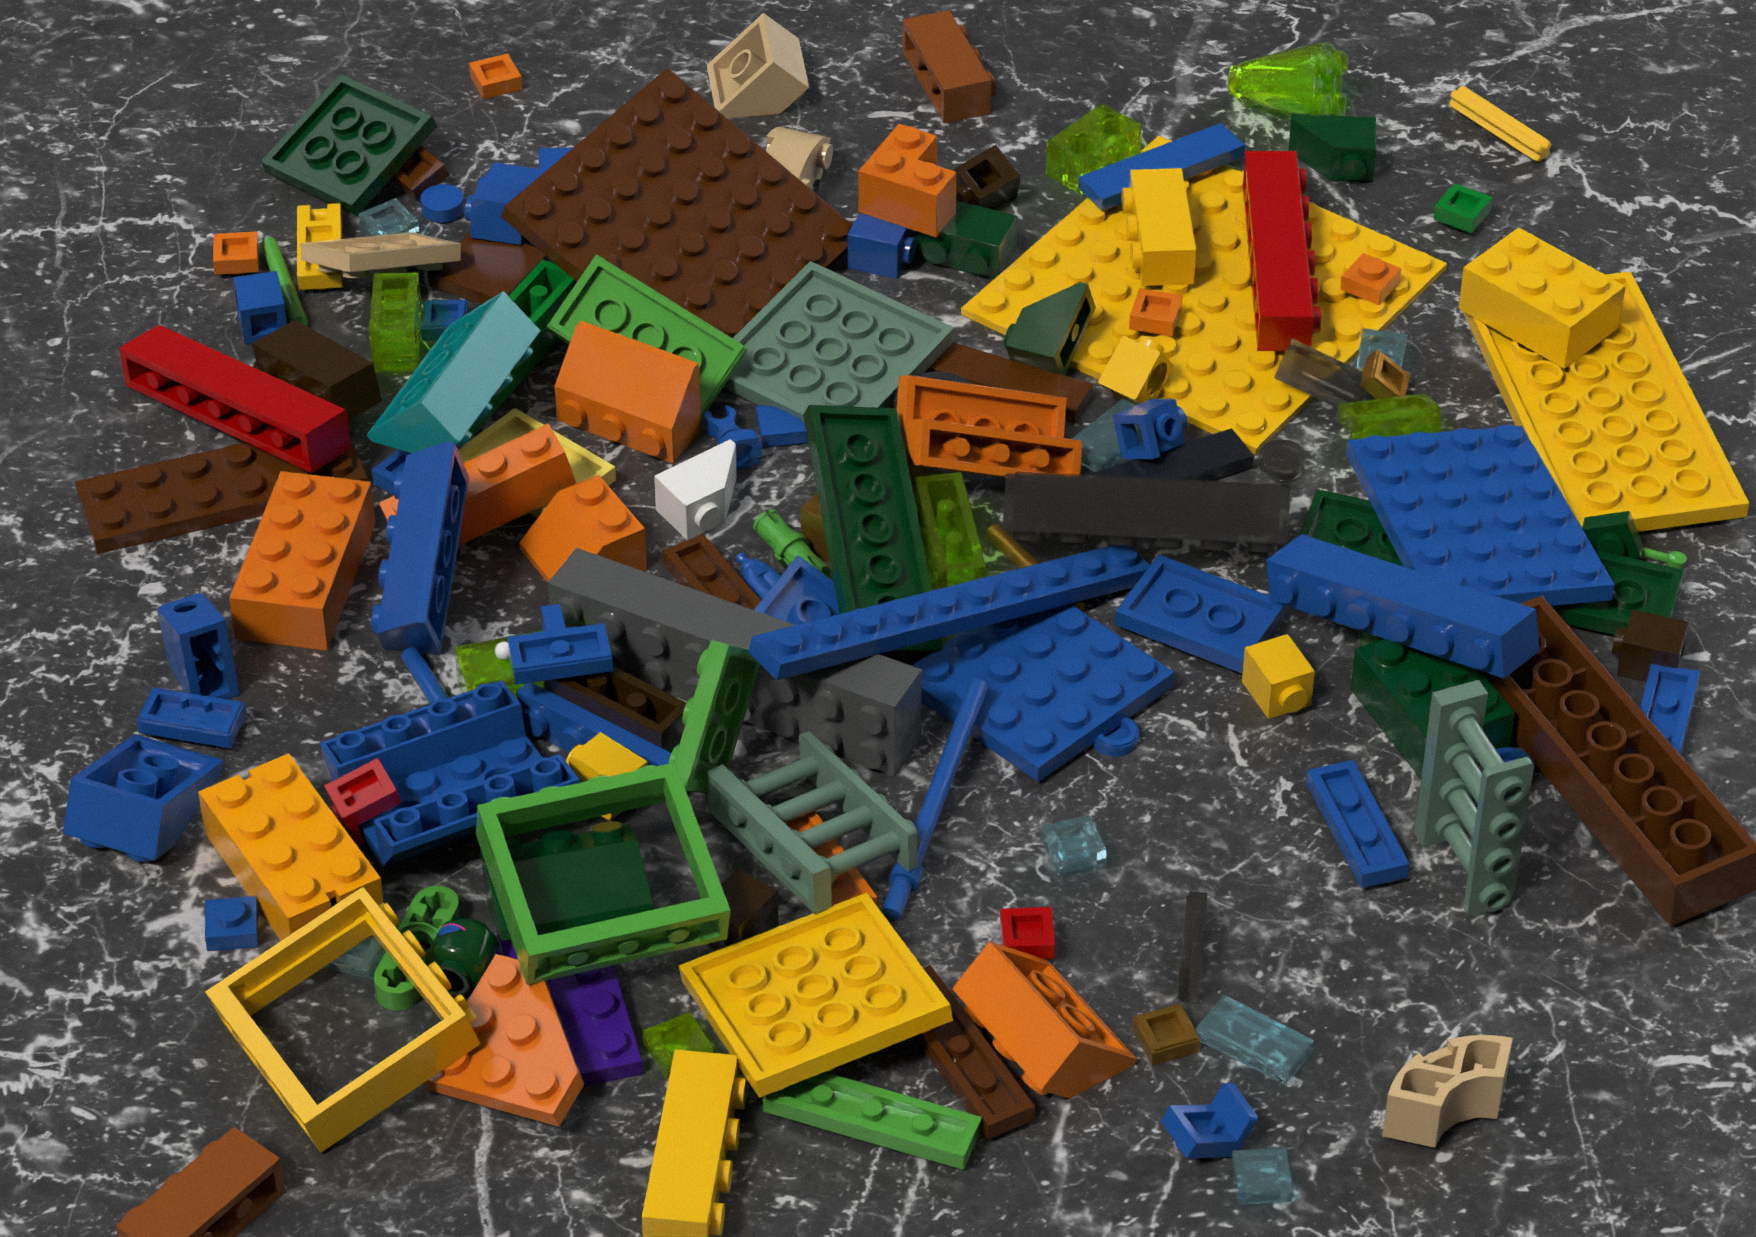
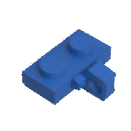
M560 604L541 606L543 631L507 637L515 685L613 671L612 654L605 623L565 628Z

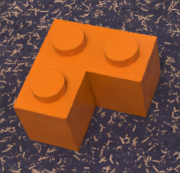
M898 124L858 171L859 212L937 237L956 214V172L937 166V135L918 130L915 127Z

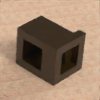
M997 145L992 146L954 169L956 172V201L992 209L1005 200L1009 199L1012 201L1018 196L1021 174Z

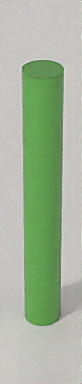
M273 237L265 238L260 246L270 272L277 271L289 322L296 320L307 326L308 319L278 242Z

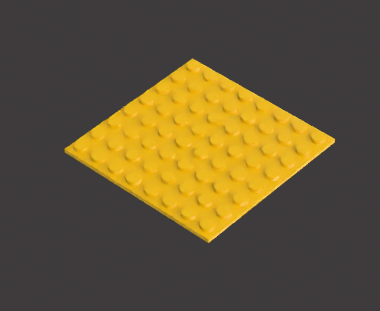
M1158 136L1138 154L1172 142V140ZM1222 165L1184 180L1196 245L1194 284L1141 286L1139 268H1131L1130 244L1134 241H1127L1126 215H1130V213L1123 214L1122 204L1101 211L1089 198H1086L961 308V315L1006 335L1008 327L1012 323H1016L1022 308L1079 282L1089 285L1096 309L1071 361L1070 367L1099 380L1123 335L1137 342L1141 336L1147 337L1165 348L1162 354L1174 365L1157 399H1176L1177 406L1181 407L1187 416V422L1211 434L1232 428L1250 452L1256 455L1446 271L1447 263L1309 202L1308 221L1304 222H1311L1312 245L1311 249L1307 250L1315 251V273L1310 278L1318 279V302L1313 304V306L1321 307L1320 333L1312 334L1311 351H1257L1242 188L1243 172L1227 165ZM1362 253L1402 268L1400 283L1380 305L1340 290L1342 275ZM1139 288L1183 295L1182 310L1173 337L1129 329L1130 313Z

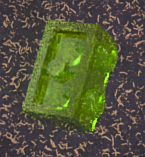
M1425 393L1337 404L1338 422L1350 432V440L1363 439L1373 435L1388 437L1410 435L1414 432H1441L1440 406Z

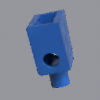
M194 594L161 605L157 609L167 660L185 693L221 699H229L240 695L225 619L204 594ZM200 659L209 663L208 668L202 672L195 664V661Z

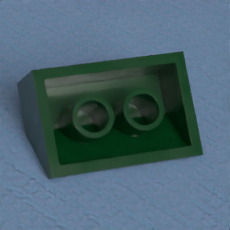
M603 822L593 826L592 831L573 835L570 831H553L543 835L540 841L523 844L519 840H506L537 934L570 929L654 910L638 839L629 824L622 826L620 822ZM480 851L489 912L501 941L510 940L511 937L482 851Z

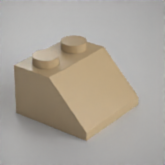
M762 13L707 64L714 107L726 118L781 114L792 103L798 102L804 96L806 90L809 89L799 38L765 13Z

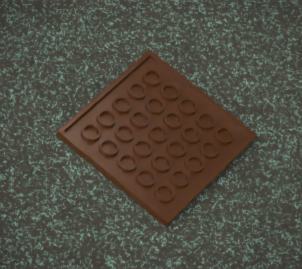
M668 68L506 204L500 215L501 218L576 282L597 254L731 338H734L810 261L830 269L848 252V233L853 224Z

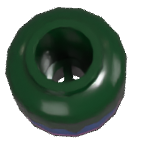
M467 918L451 919L445 922L438 931L426 953L425 964L428 966L433 962L437 963L452 986L448 990L450 995L472 994L495 954L500 955V944L495 935L483 922Z

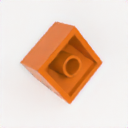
M600 475L558 491L519 542L520 550L547 583L576 548L641 571L647 570L645 528Z

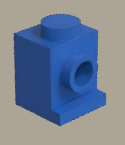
M1150 399L1112 415L1122 459H1155L1160 456V453L1186 443L1183 430L1187 427V416L1184 410L1177 406L1176 399ZM1135 424L1140 426L1143 439L1141 442H1138Z

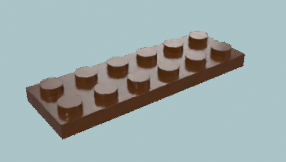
M350 436L351 449L313 473L251 444L242 443L159 463L142 465L124 471L98 475L93 478L75 481V485L96 553L101 554L263 516L280 471L368 481V478Z

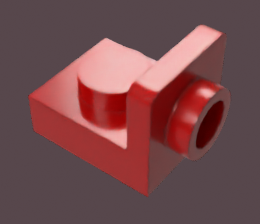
M378 758L324 785L332 801V805L328 807L357 846L365 842L358 829V825L402 803L395 786Z

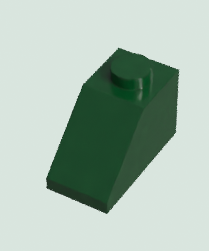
M1291 113L1288 151H1296L1299 160L1329 180L1373 182L1376 157V118Z
M1079 282L1022 308L1016 323H1012L1008 327L1005 335L1004 346L1008 351L1010 359L1065 376L1096 309L1089 285Z

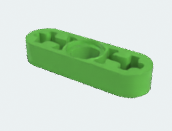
M430 886L422 889L415 895L397 930L401 934L410 930L418 941L431 945L445 922L460 918L457 894L445 886ZM428 913H429V914H434V913H435V915H434V917H433V919H432L433 926H432L431 924H429ZM386 951L374 973L376 999L381 1006L389 1010L400 1011L409 1009L417 1004L422 996L407 977V982H400L403 976L402 971Z

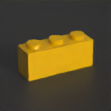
M1182 168L1130 170L1129 187L1122 188L1121 202L1123 214L1130 213V215H1126L1127 241H1134L1130 244L1131 268H1139L1141 286L1194 284L1196 245Z

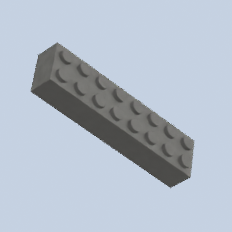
M579 548L572 552L548 582L549 605H561L565 628L605 623L614 667L685 701H688L695 695L700 678L697 675L698 661L703 651L709 648L711 640L749 649L752 636L795 626L789 622ZM876 654L776 680L760 665L743 722L798 742L800 734L810 731L823 744H828L836 756L895 777L921 740L922 669Z

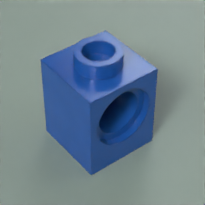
M277 271L233 277L237 312L245 345L252 344L287 325L285 304Z

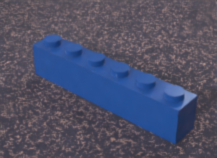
M1303 534L1266 559L1270 601L1504 679L1539 652L1537 612L1534 608Z

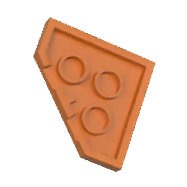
M495 954L467 1000L469 1008L478 1018L471 1026L480 1045L424 1082L423 1084L426 1089L560 1127L581 1091L584 1082L575 1063L570 1043L555 1008L547 981L527 985L518 959Z

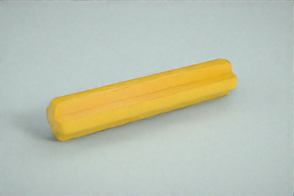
M1461 86L1457 91L1454 90L1450 96L1452 98L1449 104L1454 110L1535 162H1541L1550 155L1551 152L1549 150L1552 144L1548 139L1469 88Z

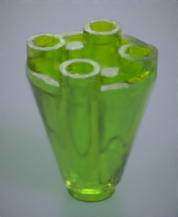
M1318 42L1245 60L1240 65L1231 66L1228 74V91L1232 98H1239L1243 103L1291 117V113L1344 116L1346 96L1341 92L1342 76L1346 74L1348 69L1346 51L1337 50L1336 46L1331 42Z

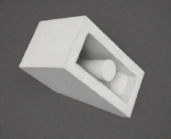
M730 439L654 476L656 511L686 540L726 522L737 479L736 444Z

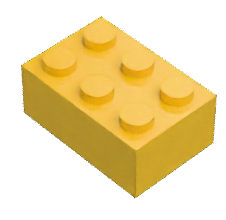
M1518 227L1463 267L1458 309L1565 369L1619 328L1625 285Z

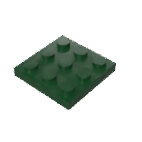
M340 73L260 162L266 173L329 203H341V209L358 216L436 129L437 124L432 115Z

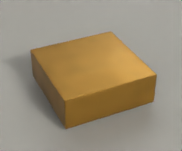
M1376 350L1366 358L1360 386L1394 412L1404 405L1410 374L1381 351Z
M1181 1003L1132 1016V1030L1151 1066L1200 1053L1201 1039Z

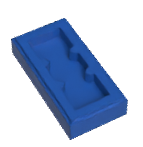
M152 687L136 720L137 730L141 734L232 748L247 715L245 702Z

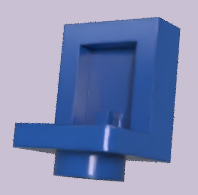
M1223 1083L1211 1104L1170 1105L1161 1119V1123L1175 1141L1177 1148L1187 1159L1236 1157L1255 1126L1258 1116L1234 1083Z

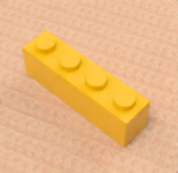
M675 1049L642 1212L643 1237L722 1236L725 1204L719 1203L720 1193L730 1192L733 1163L730 1160H726L728 1150L737 1151L740 1119L734 1118L735 1109H745L748 1080L744 1077H739L738 1058L736 1055Z

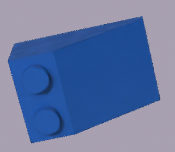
M134 734L70 779L63 834L79 838L82 844L89 847H109L126 852L129 858L136 861H156L177 844L200 807L198 791L208 788L215 783L223 770L224 760Z

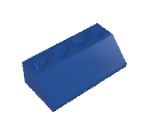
M443 442L406 455L404 471H397L394 497L399 499L396 515L389 516L386 530L387 543L391 544L389 560L383 559L379 569V586L384 588L381 605H374L371 617V630L373 633H376L384 650L404 651L409 647H416L423 654H441L469 483L468 473L455 442Z

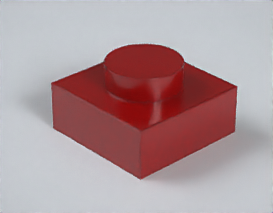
M1051 907L1000 908V930L1003 946L1043 959H1055V938Z

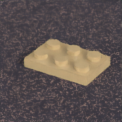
M413 232L301 243V261L318 264L319 271L321 272L343 271V277L367 278L370 276V270L380 269V273L404 274L407 273V266L417 265L419 270L443 269V262L461 261V243Z

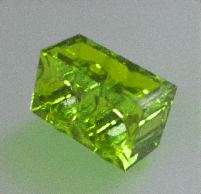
M1103 103L1047 141L1046 175L1086 196L1079 189V176L1140 154L1141 124Z
M374 273L369 338L375 372L397 373L415 371L419 363L422 323L419 273Z

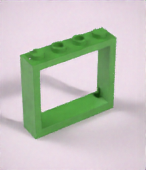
M675 762L660 766L647 765L636 771L613 776H596L586 782L562 787L549 786L535 793L512 798L498 797L488 803L477 805L476 836L527 985L727 939L731 910ZM666 802L701 899L538 935L505 837Z

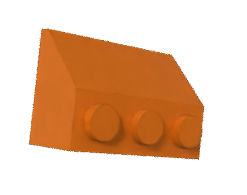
M580 321L576 325L554 386L557 421L674 464L701 433L699 363L584 321Z
M989 941L952 988L965 1003L963 1009L970 1019L980 1027L987 1028L995 1037L992 1041L995 1049L1007 1059L1017 1062L1024 1070L1022 1075L1024 1082L1043 1096L1052 1093L1071 1099L1131 1068L1138 1060L1046 959Z

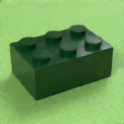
M1381 639L1355 648L1350 690L1420 779L1422 778L1432 692L1479 680L1488 693L1483 731L1495 749L1510 747L1515 712L1480 670L1388 639Z

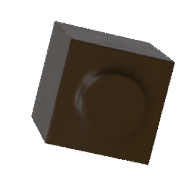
M1632 609L1627 628L1618 626L1613 642L1612 655L1620 656L1617 676L1647 682L1651 664L1676 669L1680 668L1689 622Z
M737 868L721 883L731 910L727 939L707 945L717 951L778 927V891Z

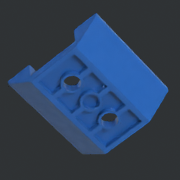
M503 680L479 685L474 690L448 699L435 700L425 707L402 715L389 716L376 724L355 731L343 732L335 738L320 743L321 752L332 781L378 758L400 796L402 803L358 825V829L365 841L364 843L382 868L475 835L477 805L488 803L498 797L512 798L535 793L549 786L562 787L580 783V779L560 754L543 758L527 738L521 703Z

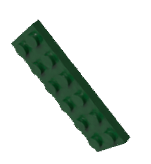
M808 405L803 416L839 614L932 591L897 408ZM933 639L880 653L879 655L893 660H921L931 652L943 650L942 639Z

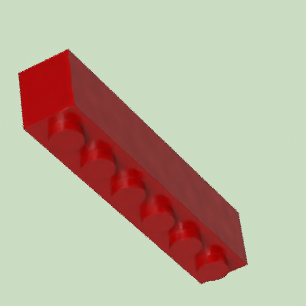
M1245 151L1242 188L1257 351H1311L1312 334L1320 333L1321 307L1313 306V304L1318 302V279L1310 278L1315 273V251L1307 250L1311 249L1312 224L1311 222H1304L1308 221L1309 196L1301 195L1306 192V169L1298 168L1296 151Z
M157 325L119 347L125 385L310 473H313L351 449L348 428L349 420L346 409L164 326Z

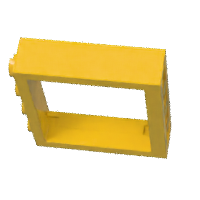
M364 887L205 991L223 1024L320 1153L480 1045L471 1026L478 1018L469 1008L465 998L461 994L452 998L448 993L452 986L436 962L428 966L423 962L422 958L426 954L410 930L401 934L396 928L400 925V922L389 904L382 903L378 906ZM373 935L440 1018L441 1022L317 1105L250 1016Z

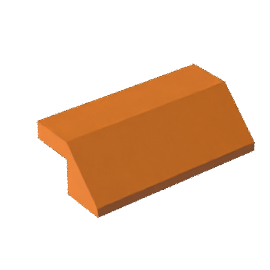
M912 375L899 376L897 413L902 438L915 466L1069 486L1071 479L1080 477L1083 441L1064 438L1067 398Z

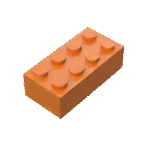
M280 471L229 597L236 640L328 651L376 523L371 482Z

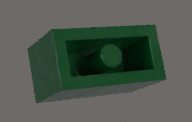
M956 201V214L937 237L917 231V260L995 279L1005 270L1017 250L1018 216Z

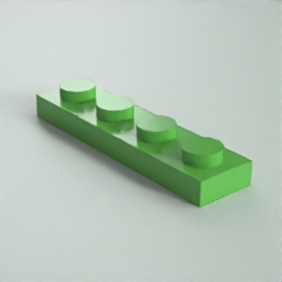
M827 1072L820 1073L790 1085L783 1090L763 1096V1112L964 1170L982 1131V1117Z

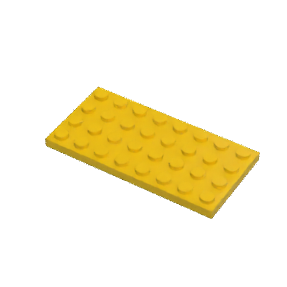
M1631 271L1606 274V276L1625 285L1619 328L1565 369L1463 312L1515 426H1523L1581 528L1583 527L1584 517L1630 511L1638 532L1747 517L1749 501Z

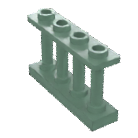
M1479 680L1432 692L1414 833L1422 847L1441 842L1449 843L1468 873L1463 905L1468 916L1487 911H1497L1512 904L1514 901L1534 765L1529 757L1504 763L1484 733L1483 725L1488 693ZM1478 761L1484 769L1482 772L1478 767ZM1473 797L1478 803L1477 807L1473 803ZM1468 833L1470 834V836H1471L1472 839H1473L1472 842H1471V840L1469 839V837L1467 836Z
M810 731L799 735L800 760L747 782L743 779H738L723 764L706 771L708 811L814 914L832 907L831 884L834 883V878L888 854L906 871H911L918 867L917 847L920 845V836L913 822L909 819H904L890 806L882 794H877L862 780L855 769H850L835 755L828 744H823ZM806 778L818 787L774 807L764 804L759 799ZM833 803L844 812L840 816L800 833L797 830H791L785 824ZM858 829H863L872 838L867 842L827 859L824 856L817 855L812 850Z

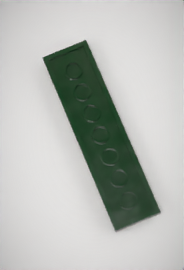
M1316 489L1299 536L1303 534L1403 566L1369 500ZM1595 550L1614 583L1612 600L1552 606L1566 624L1615 635L1618 626L1627 628L1632 609L1672 618L1682 585L1684 570Z

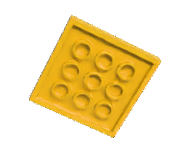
M867 892L835 904L831 908L817 914L812 913L678 965L683 984L731 1055L737 1056L738 1067L759 1098L953 1021L950 1003Z

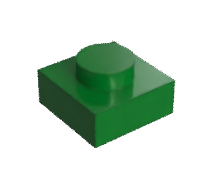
M1454 183L1435 205L1433 219L1456 229L1473 233L1490 213L1493 197Z

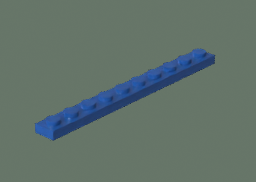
M1124 542L1084 553L755 635L751 638L748 653L776 680H781L1132 588L1140 580L1150 564Z

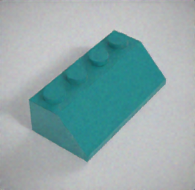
M504 291L452 322L368 432V438L372 442L410 453L443 442H455L459 450L471 438L472 433L469 431V428L472 424L482 420L492 409L493 405L489 402L490 399L502 392L513 380V377L510 375L511 370L521 365L532 354L533 349L530 347V344L538 335L540 329Z

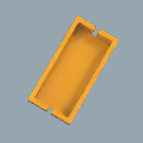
M289 753L248 770V779L243 780L238 774L198 791L204 833L247 894L257 897L259 911L280 941L331 908L330 899L336 897V904L364 887L378 906L384 903L381 877Z

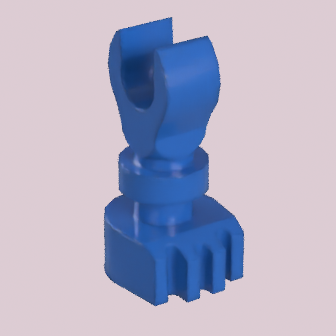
M725 405L726 418L716 419L711 416L707 409L704 414L706 433L715 437L718 445L730 439L736 444V471L760 464L758 457L763 456L761 451L762 444L753 429H741L737 426L736 411L732 407Z

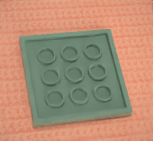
M810 261L733 338L747 347V353L723 388L759 406H774L800 418L804 425L803 414L808 405L891 408L894 405L899 376H916L924 373L955 341L954 327Z

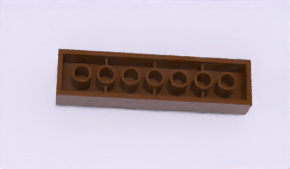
M1541 595L1521 603L1536 609L1539 652L1505 679L1481 671L1515 712L1512 737L1532 758L1536 766L1670 926L1755 891V840Z

